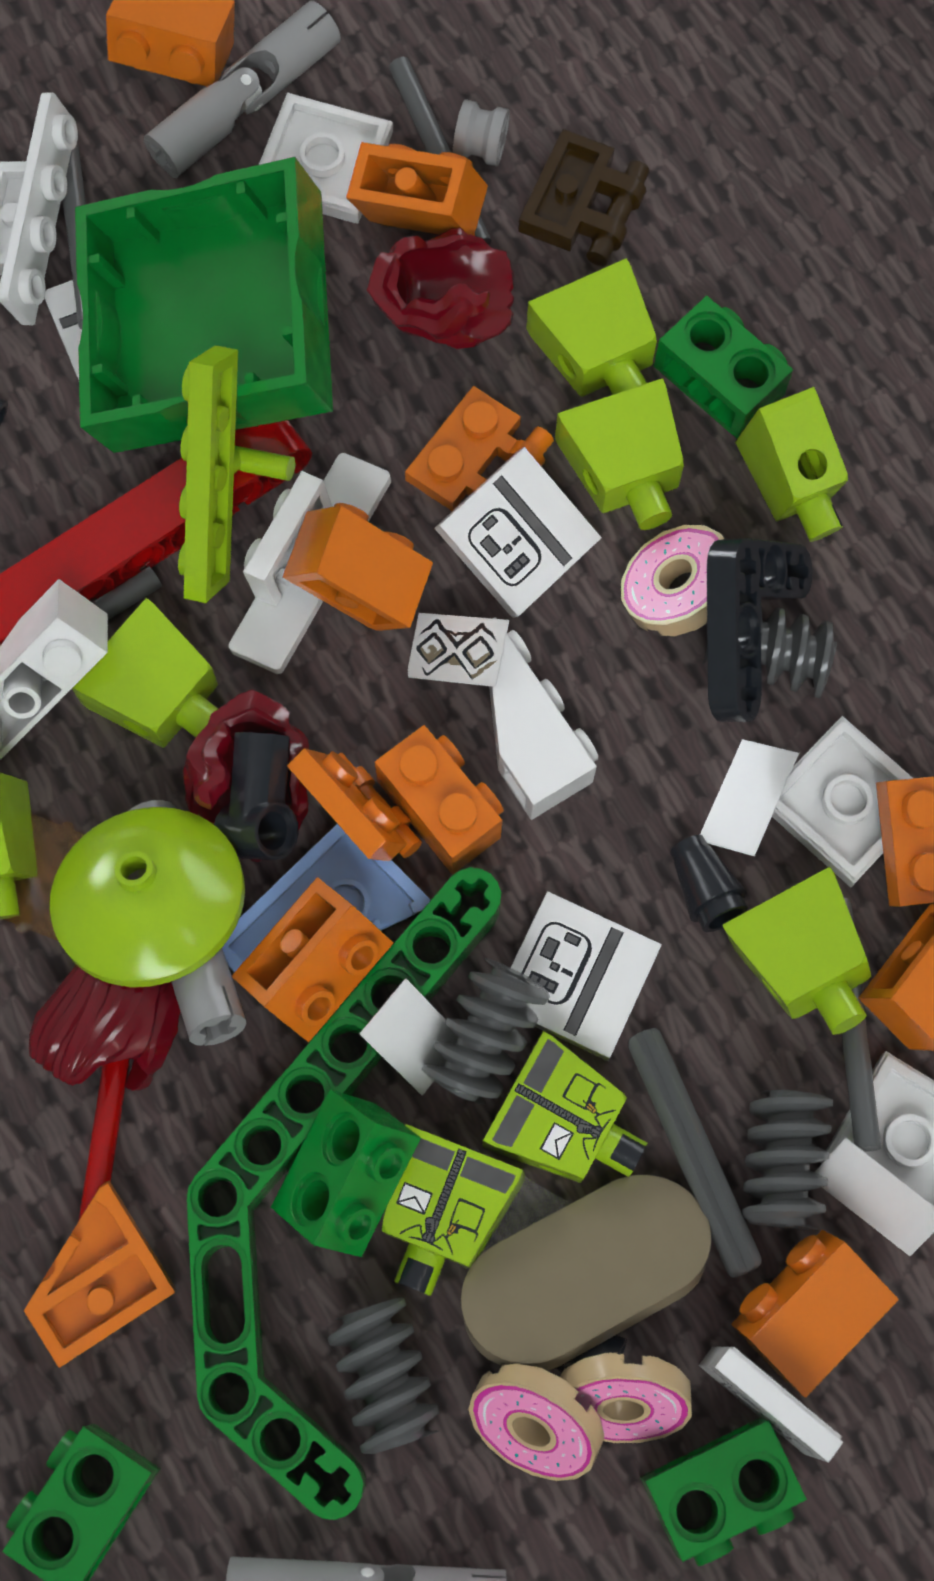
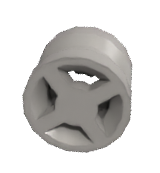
M465 99L458 115L453 153L466 158L470 155L482 157L487 165L497 167L507 137L510 117L509 109L497 107L492 111L484 110L479 107L476 101Z

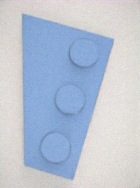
M336 824L239 918L236 928L222 949L228 967L235 972L317 877L350 902L380 931L421 912L431 900L392 860L368 859L343 829Z

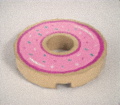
M682 525L663 531L639 549L629 561L621 580V601L639 627L648 631L647 629L658 631L661 636H678L695 631L707 623V557L714 541L724 539L721 533L705 525ZM684 573H691L690 578L685 584L675 589H669L675 578Z
M604 1353L583 1358L567 1367L560 1375L561 1378L569 1382L578 1391L575 1400L583 1406L586 1412L590 1404L595 1409L601 1420L604 1432L603 1441L642 1443L665 1438L683 1429L692 1417L690 1380L679 1368L658 1357L642 1356V1365L634 1363L624 1364V1354Z
M523 1364L502 1365L498 1373L492 1374L488 1371L483 1375L472 1394L468 1410L476 1432L488 1448L504 1461L532 1476L554 1481L578 1479L591 1470L604 1439L600 1417L591 1404L586 1412L583 1406L575 1400L578 1391L565 1379L542 1368Z

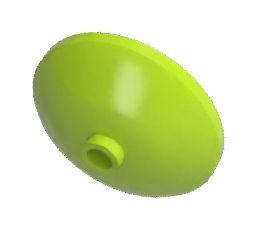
M148 807L127 811L109 818L92 828L74 844L63 859L55 875L50 894L52 926L59 943L70 959L84 972L94 978L126 987H148L180 979L203 966L218 953L232 935L241 916L244 904L245 881L239 858L227 837L215 825L199 815L168 807ZM146 869L144 875L135 880L127 879L133 872Z

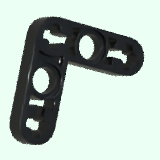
M738 538L717 540L710 547L707 557L708 701L713 717L719 722H751L758 715L762 696L761 599H802L808 595L812 585V561L807 548L802 544Z

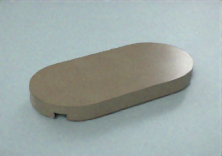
M633 1175L610 1182L496 1243L475 1260L465 1277L461 1293L462 1315L467 1334L473 1345L485 1358L500 1366L503 1363L506 1365L523 1364L542 1368L546 1371L557 1368L676 1302L692 1291L703 1275L710 1254L711 1230L709 1221L702 1212L697 1199L685 1188L668 1179L652 1175Z

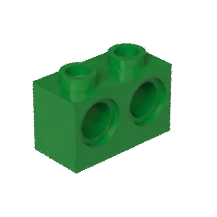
M707 295L659 339L653 366L736 439L741 435L759 408L777 402L785 395L794 370L788 365L786 358L776 347L771 344H763L745 328L742 320L733 310L727 307H720ZM707 343L716 350L704 351L697 348L694 344ZM748 379L755 382L759 387L746 388L736 380Z
M330 1089L271 1208L312 1245L362 1257L421 1137L379 1105Z
M757 1418L640 1476L675 1555L682 1562L693 1557L697 1566L710 1563L732 1551L734 1546L730 1538L754 1526L758 1535H762L786 1525L795 1518L791 1507L807 1500L769 1420ZM761 1459L767 1464L771 1473L770 1487L759 1498H746L739 1488V1473L742 1467L749 1461ZM689 1491H704L711 1503V1513L707 1522L696 1529L682 1527L676 1512L679 1500Z
M96 1424L83 1426L78 1434L70 1429L62 1437L46 1463V1466L54 1471L39 1495L33 1491H29L6 1524V1528L14 1534L2 1552L43 1581H90L161 1469ZM93 1454L106 1458L113 1469V1482L105 1494H97L90 1491L82 1478L83 1466L86 1460ZM51 1517L64 1519L73 1531V1544L67 1555L52 1553L44 1543V1526Z

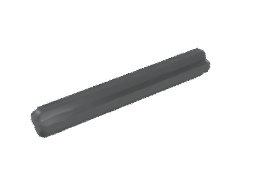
M657 1028L647 1029L635 1034L629 1039L628 1048L692 1194L697 1199L702 1212L709 1221L711 1237L725 1269L731 1277H738L749 1273L760 1266L762 1262L761 1255L664 1038Z

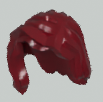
M452 228L428 241H424L419 236L404 237L397 241L391 247L389 253L381 252L376 258L367 287V292L372 297L374 304L401 332L412 336L424 337L435 343L445 344L455 349L475 347L486 340L500 335L507 327L512 325L514 315L510 308L514 303V296L512 294L514 289V271L512 270L511 261L507 256V251L492 248L482 238L468 234L461 228Z
M253 689L238 694L210 715L208 725L197 735L189 747L183 773L185 801L188 810L208 820L213 825L221 808L230 803L235 733L252 732L289 736V763L304 748L309 749L308 739L304 733L289 723V711L282 704ZM288 768L286 805L294 812L299 830L308 813L307 789ZM250 859V860H251V861H254V862H260L261 859Z
M75 965L54 994L36 1013L29 1034V1056L35 1060V1063L43 1065V1069L52 1072L54 1078L60 1079L62 1082L72 1086L81 1084L99 1067L105 1064L125 1059H134L125 1088L131 1091H140L149 1087L153 1081L154 1073L163 1066L174 1037L178 1032L180 1009L172 983L168 982L148 987L118 986L94 978Z

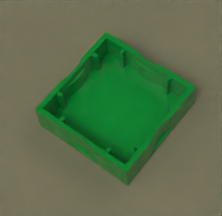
M296 157L216 174L209 179L184 188L172 190L151 189L75 207L77 286L83 310L82 333L78 347L80 428L113 453L182 440L184 430L188 426V401H185L182 395V380L185 370L191 360L215 345L238 350L235 430L333 412L322 194Z

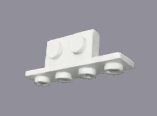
M41 93L27 161L0 162V275H2L0 281V303L21 325L35 324L39 304L43 302L45 297L44 278L49 254L56 245L55 226L60 202L65 198L67 192L66 173L71 150L76 147L78 140L76 122L55 93Z
M340 453L324 480L301 471L293 487L285 489L281 493L274 508L272 523L263 538H258L251 544L244 560L243 573L254 593L255 599L229 642L228 646L233 655L275 674H281L323 603L319 598L282 578L306 512L334 507L336 503H345L363 510L369 516V522L391 483V477L387 470L346 453Z

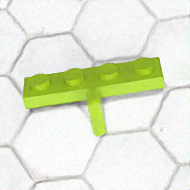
M216 345L189 362L182 380V395L184 400L188 401V426L185 428L181 440V457L184 461H187L186 485L182 491L179 503L180 516L182 519H185V542L179 553L178 570L184 576V599L207 603L230 582L234 473L241 471L290 481L295 471L294 457L235 446L238 350Z

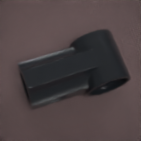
M252 732L235 733L230 803L221 808L216 816L214 825L230 841L239 859H283L292 852L297 843L299 834L298 821L294 812L286 805L287 765L289 763L290 749L289 736Z

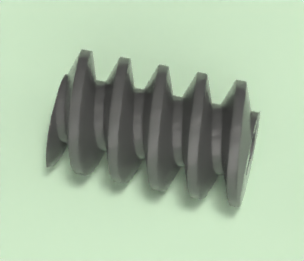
M776 607L767 620L762 621L761 608V664L766 665L767 684L774 685L782 673L787 671L790 672L791 691L797 692L807 678H812L814 697L820 699L825 689L837 648V641H834L833 623L823 620L815 632L810 634L808 615L800 613L791 626L787 628L785 609ZM706 648V651H705V655H704V658H703V663H702V665H704V663H705V662L707 661V659H708V657H707V648Z
M489 958L484 959L493 968L490 974L471 971L468 976L481 990L479 997L459 995L456 1000L470 1014L468 1019L447 1018L445 1025L458 1037L456 1043L436 1041L433 1045L447 1060L445 1065L424 1064L421 1069L431 1080L449 1092L466 1100L484 1105L487 1102L482 1097L498 1098L504 1089L502 1083L494 1074L510 1075L515 1068L513 1059L504 1050L522 1051L527 1044L525 1037L516 1027L534 1028L539 1020L536 1013L526 1003L545 1005L550 998L548 991L540 983Z
M792 1090L762 1091L761 1093L768 1097L750 1103L749 1111L751 1115L767 1123L748 1129L747 1137L749 1141L765 1148V1150L747 1155L745 1163L747 1167L763 1174V1177L744 1182L743 1186L744 1193L760 1200L761 1204L743 1208L742 1215L744 1220L758 1226L801 1231H820L806 1224L807 1217L826 1213V1205L808 1197V1191L828 1186V1179L811 1171L810 1164L828 1160L830 1152L813 1145L812 1137L831 1133L832 1126L813 1118L814 1111L833 1107V1099L819 1094Z
M402 1297L334 1319L342 1320L343 1325L328 1337L330 1346L351 1348V1352L335 1364L339 1373H358L360 1377L343 1391L345 1398L348 1400H366L368 1404L352 1418L353 1425L356 1427H375L376 1433L360 1445L363 1454L383 1452L439 1432L438 1430L424 1429V1426L439 1414L437 1404L416 1403V1398L431 1386L429 1377L408 1376L407 1371L423 1359L421 1351L403 1350L399 1347L400 1343L414 1333L413 1325L392 1323L391 1317L406 1306L405 1299Z

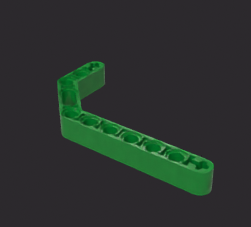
M469 867L462 869L449 878L196 1174L188 1187L187 1216L196 1388L200 1410L212 1424L310 1512L322 1519L336 1520L351 1513L357 1507L365 1492L366 1477L362 1465L355 1456L264 1377L254 1210L292 1166L321 1108L320 1106L314 1112L307 1114L292 1110L290 1096L293 1089L300 1083L312 1081L322 1085L324 1088V1100L330 1089L351 1095L383 1057L367 1042V1049L360 1059L355 1062L344 1063L333 1057L332 1045L344 1033L353 1032L360 1035V1032L379 1011L373 1004V998L377 990L388 984L400 985L406 978L430 1002L494 926L499 917L501 890L492 874L481 868ZM479 891L484 894L483 908L485 910L481 911L473 906L460 919V932L465 934L464 937H461L456 928L451 924L461 911L460 894L464 893L466 896L472 897ZM443 914L446 919L440 917V915ZM432 936L444 940L450 948L447 957L435 964L419 960L414 954V949L423 938ZM262 1131L277 1133L281 1140V1150L277 1158L265 1165L252 1163L247 1153L248 1144L252 1137ZM217 1182H231L237 1191V1203L233 1210L222 1217L210 1216L204 1204L205 1194L208 1189ZM225 1247L235 1249L242 1263L245 1325L240 1337L231 1343H223L216 1338L212 1331L210 1317L208 1264L212 1255ZM226 1373L240 1375L248 1385V1401L245 1407L238 1413L225 1411L216 1401V1385L219 1379ZM277 1418L288 1419L299 1429L301 1436L300 1447L294 1456L288 1458L277 1457L267 1448L265 1434L273 1420ZM315 1442L325 1449V1453L314 1460L322 1469L332 1474L339 1467H342L350 1475L344 1485L351 1494L347 1500L339 1495L332 1497L329 1502L324 1500L319 1494L324 1482L310 1468L304 1473L302 1480H299L291 1472L309 1456Z

